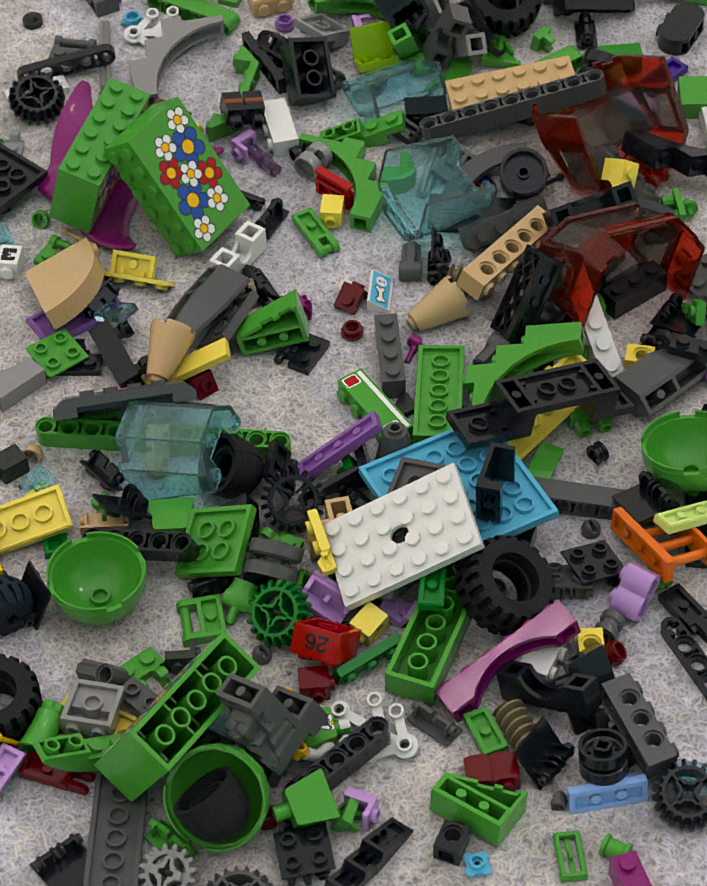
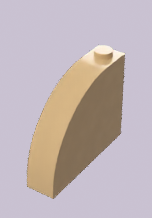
M87 237L24 272L44 313L55 330L82 312L96 296L102 285L104 269L98 258V255L101 253L95 242L90 244Z

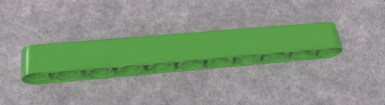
M42 417L35 423L38 442L46 447L147 453V451H153V447H147L146 430H149V425H158V427L169 425L171 436L170 455L201 456L207 443L219 433H227L249 441L260 451L263 460L266 458L269 442L276 438L291 452L290 436L282 431L75 418L54 421L53 417Z

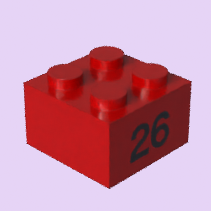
M319 617L295 622L290 652L298 654L299 659L306 661L316 659L321 661V665L334 668L336 665L345 664L357 656L362 629Z

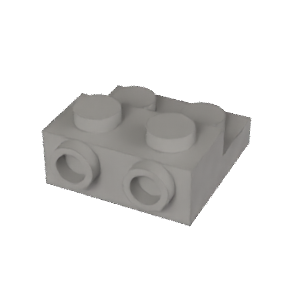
M323 13L294 18L293 26L298 28L301 33L311 37H327L330 48L347 45L350 29Z
M75 678L60 716L62 731H65L67 735L81 733L89 735L91 738L114 734L119 721L118 712L126 693L125 686Z

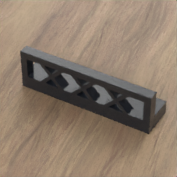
M249 31L241 33L243 46L259 62L260 71L279 95L287 92L284 70L281 73L278 69H283L282 60L265 49L263 50L259 46L257 39Z

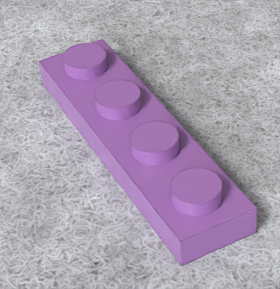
M373 410L298 463L300 476L304 470H307L306 479H309L312 475L318 477L327 468L337 464L343 457L356 451L366 441L376 437L383 430L379 415Z

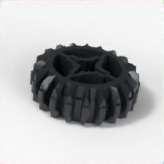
M35 71L33 75L30 76L29 73H26L25 78L19 76L18 81L13 82V87L9 89L8 102H10V109L14 111L15 117L20 116L21 122L27 119L29 125L33 121H36L37 125L40 124V121L47 124L48 118L54 121L55 115L60 116L61 109L64 107L65 94L59 81L53 80L52 75L46 77L44 72L38 75Z
M285 468L284 477L277 471L275 473L278 479L276 482L272 478L267 480L272 487L263 486L262 490L269 493L268 496H260L261 500H267V504H263L260 507L261 509L269 508L270 512L266 513L264 517L265 519L270 516L274 517L270 522L271 526H274L277 521L280 522L279 531H282L284 526L288 525V533H292L293 526H296L298 533L302 532L301 525H305V522L308 521L307 511H309L304 505L302 498L308 488L313 498L311 510L317 509L318 505L325 506V501H319L318 498L325 496V492L317 493L316 490L322 484L321 482L316 485L312 484L316 478L315 475L306 479L307 470H304L302 475L299 476L298 468L293 469V475H290L289 469ZM289 480L303 483L294 492L287 490L281 485V483ZM275 490L284 500L283 506L278 512H276L273 505ZM301 491L296 500L299 506L295 507L292 505V507L289 506L284 510L289 502L287 495L291 494L294 496V494H298ZM292 509L299 511L305 516L298 521H289L283 518ZM317 509L318 514L323 515L324 512L320 509Z
M684 758L681 761V766L672 761V770L664 766L662 768L663 775H656L655 780L658 783L652 785V790L656 793L652 795L651 800L658 802L654 806V810H664L660 815V819L665 820L669 817L668 825L670 827L675 824V821L679 822L678 828L680 831H683L685 824H689V830L694 831L695 823H697L699 828L703 829L705 828L704 820L707 821V806L705 807L702 804V799L699 797L704 786L707 788V772H705L707 764L703 763L701 768L696 767V759H693L691 765H687V760ZM688 776L696 778V780L686 782L681 777ZM670 783L674 786L673 790L677 793L674 802L671 804L666 797V788ZM684 791H687V793L688 791L693 792L692 799H689V796L688 799L682 798ZM687 807L694 812L697 811V813L687 814L679 810Z

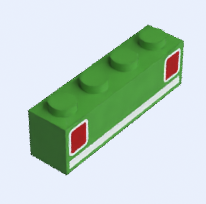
M361 368L338 379L337 396L342 403L346 402L349 405L354 417L362 419L374 410L380 417L382 428L388 423L400 422L406 426L411 441L413 440L412 423ZM383 430L379 432V434L376 436L378 444L380 442Z

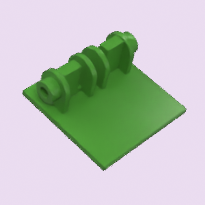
M65 328L25 348L32 359L45 369V373L49 378L89 358L87 353Z

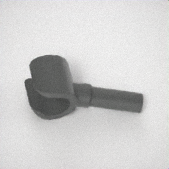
M556 791L553 794V799L551 800L552 811H564L566 809L567 795L564 792Z

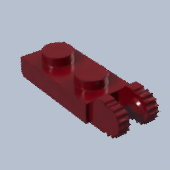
M28 751L18 771L20 778L65 791L69 790L84 796L88 794L89 787L82 782L73 780L74 776L77 779L91 783L96 778L93 772H70L52 768L42 762L38 753Z

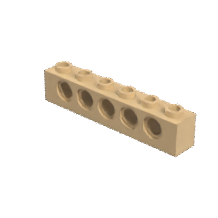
M537 205L462 270L456 285L477 301L484 295L488 296L497 283L501 285L509 273L513 274L527 244L540 250L546 240L551 241L557 232L549 234L542 215L546 211Z

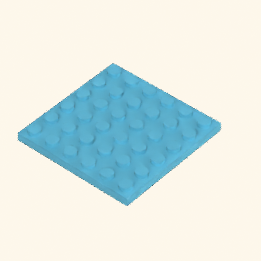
M453 429L358 467L359 475L375 498L378 499L387 494L401 457L444 464L445 466L454 463L458 468L482 541L489 537L493 538L495 535L515 536L559 517V510L515 453L514 483L498 479L494 480V482L503 483V516L501 522L476 518V483L490 445L467 450ZM502 442V443H500V444H507V445H509L508 442Z

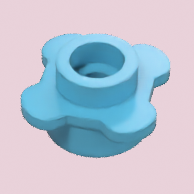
M128 11L125 13L124 18L121 19V24L128 27L132 25L137 26L144 18H141L140 13L137 11Z
M481 851L479 854H464L463 862L466 863L465 874L468 877L489 875L492 871V867L488 864L489 854L486 851Z

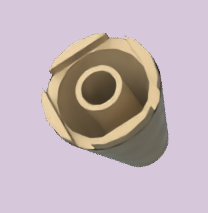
M447 275L407 313L408 318L406 322L412 331L416 329L418 332H422L471 314V308L469 310L466 309L465 305L469 302L463 291L456 285L455 281L453 283L449 281L451 276Z
M160 318L152 320L146 372L150 382L165 379V382H168L195 340L196 332L191 333V327L168 318L166 322H159Z

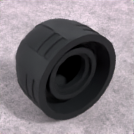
M219 433L207 443L202 452L198 468L200 485L206 493L227 499H234L243 493L249 495L256 489L263 478L264 461L260 451L249 441L227 433Z
M223 766L210 771L193 783L176 802L174 813L183 822L184 826L199 839L207 842H222L233 838L244 828L250 814V800L241 781L237 779V776L229 767Z

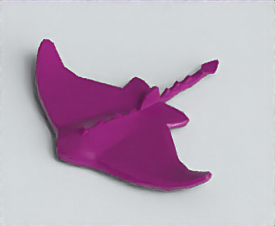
M84 80L79 82L62 109L54 130L50 165L47 169L48 176L37 187V190L50 202H52L58 168L93 108L91 86ZM212 147L217 156L224 151L223 147ZM121 177L91 232L88 234L84 231H79L99 247L109 250L130 251L135 249L137 245L129 237V223L138 200L135 199L131 189Z

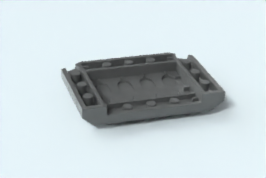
M165 379L153 380L151 384L141 385V383L128 384L126 388L120 389L117 386L103 388V391L94 392V390L81 391L79 395L63 397L56 406H53L54 421L76 418L79 412L165 399H173V403L197 399V393L192 385L182 380L165 382Z

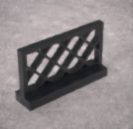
M527 244L490 327L503 335L505 340L514 344H521V337L525 335L526 326L537 325L564 263ZM532 269V274L529 276V270ZM523 289V295L520 296V291Z

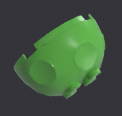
M695 410V415L680 416L679 411L663 415L651 422L641 436V453L647 468L646 470L653 475L654 479L659 480L670 491L686 493L689 496H696L699 492L707 491V411Z
M104 531L86 533V537L74 542L71 539L67 540L53 553L46 569L47 587L55 604L70 619L92 626L108 625L130 614L135 609L145 590L148 577L146 562L139 551V547L122 535Z
M223 743L205 744L187 751L170 769L163 788L164 808L173 828L187 842L191 841L204 847V850L229 851L242 846L260 831L269 811L270 786L264 769L243 748ZM227 766L237 776V779L241 781L250 800L249 818L244 828L233 838L222 842H207L196 837L184 826L183 822L175 815L174 806L180 796L198 779L214 769Z

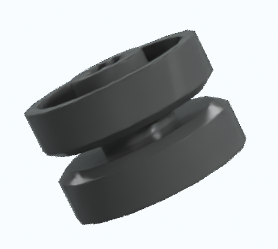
M252 537L248 550L253 555L262 557V559H246L243 572L276 582L278 579H283L286 582L289 580L293 581L296 585L299 572L297 569L285 565V563L295 565L301 563L304 550L282 541Z

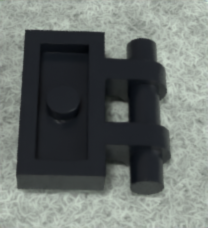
M309 333V341L278 348L274 362L281 364L286 359L289 361V369L309 375L330 346V341ZM294 346L299 347L296 352L291 351Z
M277 438L269 442L262 472V477L267 483H269L267 481L268 478H272L275 482L278 480L275 476L277 471L284 477L285 468L289 469L290 475H293L294 468H298V461L295 459L290 460L291 452ZM295 480L281 483L289 491L294 492L296 488ZM287 495V498L290 500L292 495Z

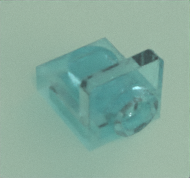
M40 462L23 477L18 488L24 493L29 488L38 492L49 488L56 481V477Z

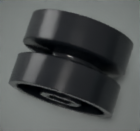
M609 728L593 729L581 736L578 742L579 772L581 777L588 783L598 786H609L623 780L628 772L627 741L620 732Z

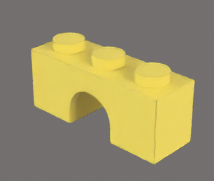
M605 158L601 179L610 182L612 187L631 181L633 188H635L639 164L625 159ZM628 220L612 221L602 224V226L626 229Z

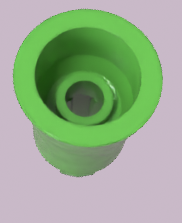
M45 699L41 707L37 709L29 728L18 743V747L25 753H28V751L37 753L32 744L33 740L56 737L61 728L60 716L64 706L53 700Z

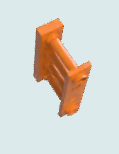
M622 507L613 509L611 530L653 572L661 575V580L664 583L673 581L676 566L699 559L707 566V537L696 527L676 532L674 534L678 538L658 543L653 538L667 534L663 529L657 526L645 530ZM654 518L649 519V520H647V521H645V522H643V523H647V522L653 521ZM683 546H687L691 550V552L674 557L666 552Z

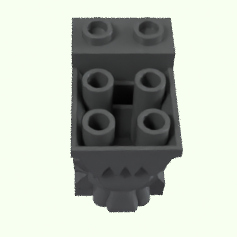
M232 673L228 675L215 694L222 704L232 710L224 725L229 731L227 736L238 742V746L243 748L263 769L279 776L306 736L309 735L315 738L329 717L312 698L279 685L271 693L267 687Z

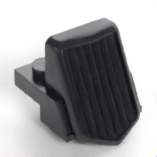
M373 0L392 29L405 22L410 32L419 30L429 16L428 10L430 8L424 0Z

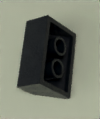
M327 37L288 38L280 46L289 106L311 105L336 98Z
M654 260L636 263L610 278L599 292L605 302L606 313L616 320L664 292L667 286L668 272Z

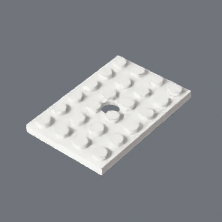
M454 463L323 524L331 553L337 566V571L335 572L345 608L348 611L485 548L458 468ZM407 528L409 532L406 534L404 542L397 544L392 541L393 533L397 529Z

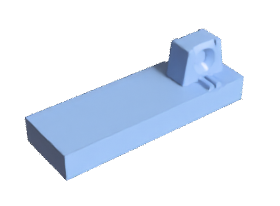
M636 772L627 774L623 780L609 786H598L590 783L567 787V804L570 815L648 801V780L646 775H637Z

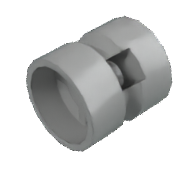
M314 141L294 160L293 166L299 176L312 181L317 176L315 170L318 167L322 166L326 169L332 163L333 154L327 145L320 141Z

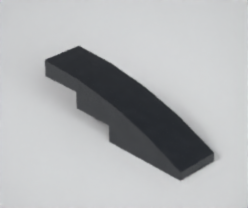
M391 817L362 839L360 848L344 859L342 868L329 876L324 886H365L387 864L412 835L414 830Z

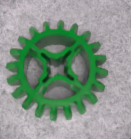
M278 579L276 582L270 580L268 581V586L265 584L260 585L261 592H253L256 598L255 600L248 601L252 605V609L246 611L247 614L251 615V618L246 622L253 625L250 631L257 634V640L264 641L265 645L271 646L273 644L274 647L280 648L283 644V646L288 647L291 646L295 622L313 616L311 612L307 611L312 604L306 601L309 595L302 592L303 588L301 586H295L293 581L288 580L286 582L283 579ZM279 595L272 604H269L275 596ZM273 610H280L286 617L278 616V613L273 612ZM291 622L290 625L285 630H283L285 624Z

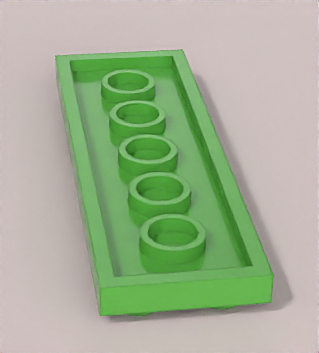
M419 345L413 443H418L452 429L445 417L447 411L462 408L465 346Z

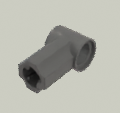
M409 240L402 245V259L399 261V281H421V245L416 241Z
M493 332L489 336L485 348L473 359V365L491 364L492 356L496 355L497 345L514 343L505 340L503 335Z
M84 658L82 662L78 663L76 668L78 679L121 686L129 680V674L125 668L109 663Z

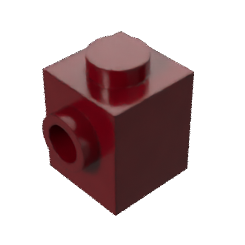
M328 667L297 668L299 694L314 699L317 704L325 700H331V691H335L334 675H329Z

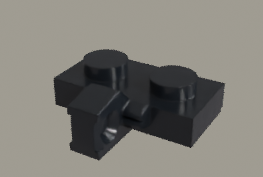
M75 339L89 358L56 376H101L102 355L90 354V350H86L85 339Z

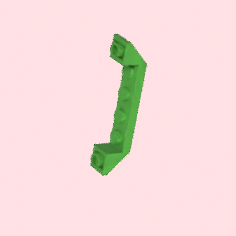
M240 46L238 53L234 54L233 66H236V74H244L243 83L240 82L238 92L240 91L242 96V91H255L260 78L259 62L244 46ZM213 113L211 120L207 121L205 128L210 142L217 141L239 131H233L231 126H226L225 116Z

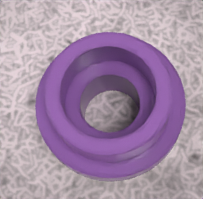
M280 14L275 21V28L282 32L292 30L294 28L293 17L289 14Z

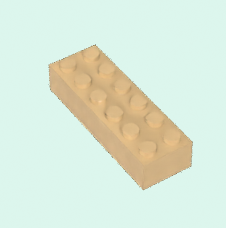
M568 55L445 81L447 100L451 111L573 76L575 73Z

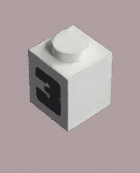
M1 244L0 278L7 280L12 278L20 279L25 262L23 246Z

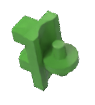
M679 187L672 188V195L661 196L660 204L676 211L668 225H678V229H685L684 219L686 217L692 218L698 211L696 201L689 200L688 198L682 200Z
M581 407L575 408V412L570 413V430H575L579 438L591 435V425L597 424L601 433L612 430V418L592 422Z

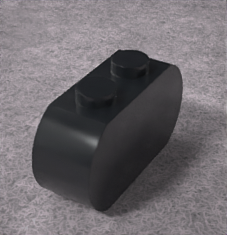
M690 3L675 5L671 12L666 14L662 25L659 24L657 27L656 36H658L657 45L659 49L669 55L679 56L687 54L704 30L705 12L703 9Z

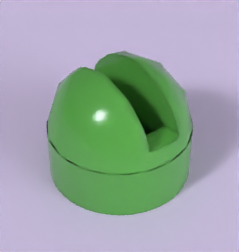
M44 210L35 212L31 217L32 224L39 229L46 227L51 219L49 213ZM44 216V224L40 225Z

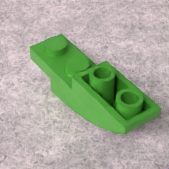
M400 109L364 123L359 118L321 131L320 137L342 142L344 137L365 141V148L374 147L390 142L389 135L405 130V116Z
M81 733L37 739L33 740L32 744L42 762L52 768L70 772L99 771L94 764L122 733L84 739Z

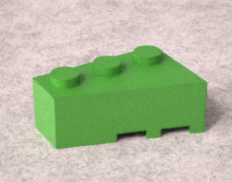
M296 289L244 318L236 333V339L243 356L309 341V323Z
M445 772L431 789L429 810L450 821H459L470 827L471 833L498 847L525 813L528 792L520 790L519 793L504 790L503 786L498 784L491 787L479 784L477 779Z

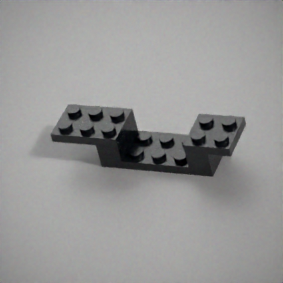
M592 359L495 380L489 402L447 411L445 419L466 449L472 450L489 446L491 442L502 443L531 436L536 415L580 405L590 420L594 422L633 413L634 404L600 361Z

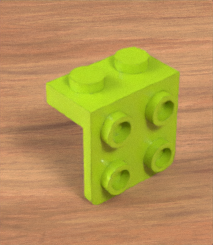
M387 21L356 26L349 30L354 66L363 75L375 73V70L378 69L384 71L392 70L394 66L400 65L399 56L394 53L393 44L387 34L391 30L390 24Z

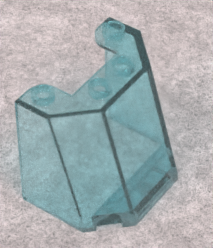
M454 135L386 149L384 152L377 183L379 191L383 193L386 202L382 206L383 212L405 242L428 237L431 235L432 226L435 227L437 232L491 208L496 196L495 186L490 181H483L480 189L475 186L468 174L460 167L463 146Z
M165 400L129 401L115 435L116 445L120 446L122 456L118 462L119 471L129 484H134L148 500L216 493L222 475L220 469L211 458L223 427L229 434L237 433L241 425L240 417L231 405L193 402L173 403V401Z

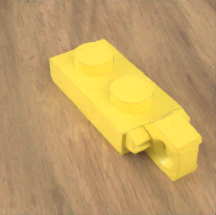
M317 509L307 511L308 521L305 522L308 536L313 535L315 539L312 542L315 555L321 556L317 562L318 568L323 576L335 573L337 566Z

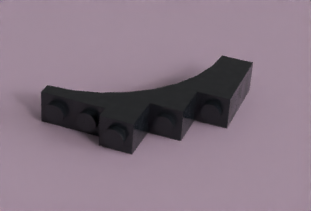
M642 128L625 130L621 151L654 170L671 167L687 177L707 176V149L667 140Z

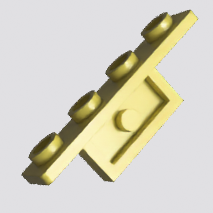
M113 250L110 271L104 270V276H113L112 281L125 283V280L128 279L134 280L133 285L146 287L147 283L155 284V289L168 290V286H175V282L155 279L158 260L156 256Z

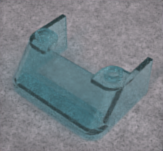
M402 61L341 82L346 97L359 117H364V120L379 118V109L402 102L406 97L447 94L440 61Z

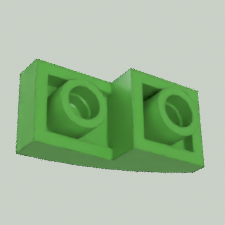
M542 441L528 470L534 477L552 479L556 466L563 456L564 449Z

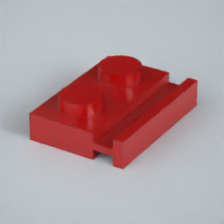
M322 166L318 167L315 170L317 174L315 177L316 192L320 195H344L345 209L349 211L354 205V192L351 191L353 184Z

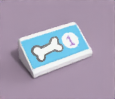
M371 270L367 312L390 313L394 279L376 270Z

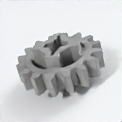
M163 843L162 850L156 846L153 847L154 855L145 854L144 856L148 862L147 864H140V867L145 869V873L138 875L139 878L146 880L142 886H156L152 874L155 875L158 881L157 886H174L182 882L180 886H190L191 883H198V880L193 878V874L199 872V869L192 867L196 859L194 857L187 858L190 851L183 849L180 852V845L174 844L172 849L167 843ZM165 856L164 861L156 865V862ZM181 861H182L183 864H184L185 873H183V871H182V869H181V867H180V862H181ZM165 870L172 871L173 876L168 877L164 875Z

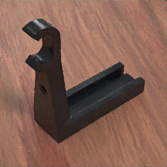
M461 0L456 3L457 5L467 7L470 19L477 30L485 32L486 44L491 53L495 56L503 55L507 48H503L500 51L495 48L492 40L498 37V33L492 34L476 1ZM443 11L423 23L419 29L421 34L434 28Z
M366 443L354 451L357 460L356 467L354 465L321 483L322 486L316 489L317 493L325 492V496L319 497L320 500L324 501L328 495L345 492L349 487L358 489L367 486L359 475L358 467L370 462ZM309 488L302 498L306 507L308 506L307 500L312 499Z

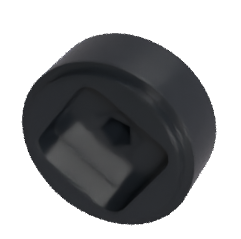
M30 12L22 18L23 26L26 29L35 30L43 25V17L40 13Z

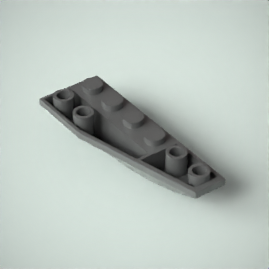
M223 264L209 267L183 294L167 318L191 327L190 332H196L197 336L220 313L228 310L233 305L232 301L246 291L245 287L251 280Z
M707 334L695 338L707 340ZM662 348L645 354L613 378L634 404L632 415L634 417H647L657 412L707 374V364L669 354L667 349Z

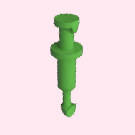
M103 409L102 413L84 414L83 417H76L75 419L107 421L118 419V421H122L123 414L122 410L108 413L107 409Z

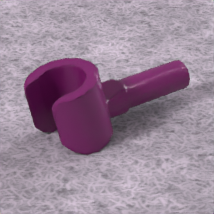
M412 334L407 341V345L411 348L404 362L408 364L411 362L416 351H418L419 345H423L421 342L422 338L416 334Z

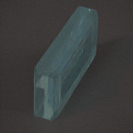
M107 302L94 313V317L98 322L108 319L109 322L123 323L139 309L135 303Z

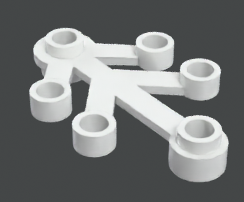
M170 6L167 8V15L164 18L179 16L178 8ZM149 8L146 12L147 16L137 26L132 25L125 29L124 38L128 43H140L145 47L144 40H147V38L162 37L160 21L152 29H146L152 22L159 19V13L156 8Z
M378 692L369 693L367 703L372 709L373 716L385 718L381 694ZM373 698H379V701L377 703H371V700ZM337 701L330 707L334 721L349 719L350 723L357 727L367 721V719L352 712L349 705L344 701ZM394 703L388 709L391 719L395 721L397 735L390 732V745L367 763H374L376 760L393 755L400 759H410L418 752L419 744L417 739L407 733L404 721L405 710L401 704ZM344 708L342 713H335L336 709ZM395 709L401 710L398 715H393L392 713ZM376 731L373 734L378 735L383 731ZM348 734L343 735L340 738L339 742L342 741L345 737H347ZM408 742L409 746L407 748H401L402 743Z

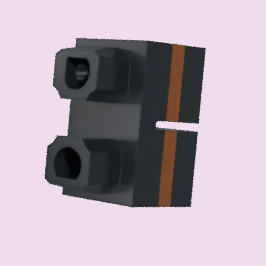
M261 90L242 91V96L240 91L221 93L219 109L221 114L225 116L226 126H231L233 131L243 129L245 124H251L253 129H261L263 127L265 105Z

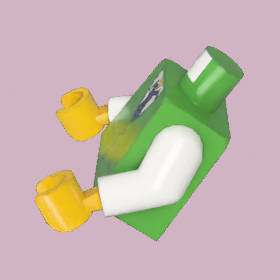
M320 706L329 717L315 738L309 735L306 736L292 758L298 761V763L306 760L315 762L338 744L337 736L351 733L349 719L334 721L331 708Z

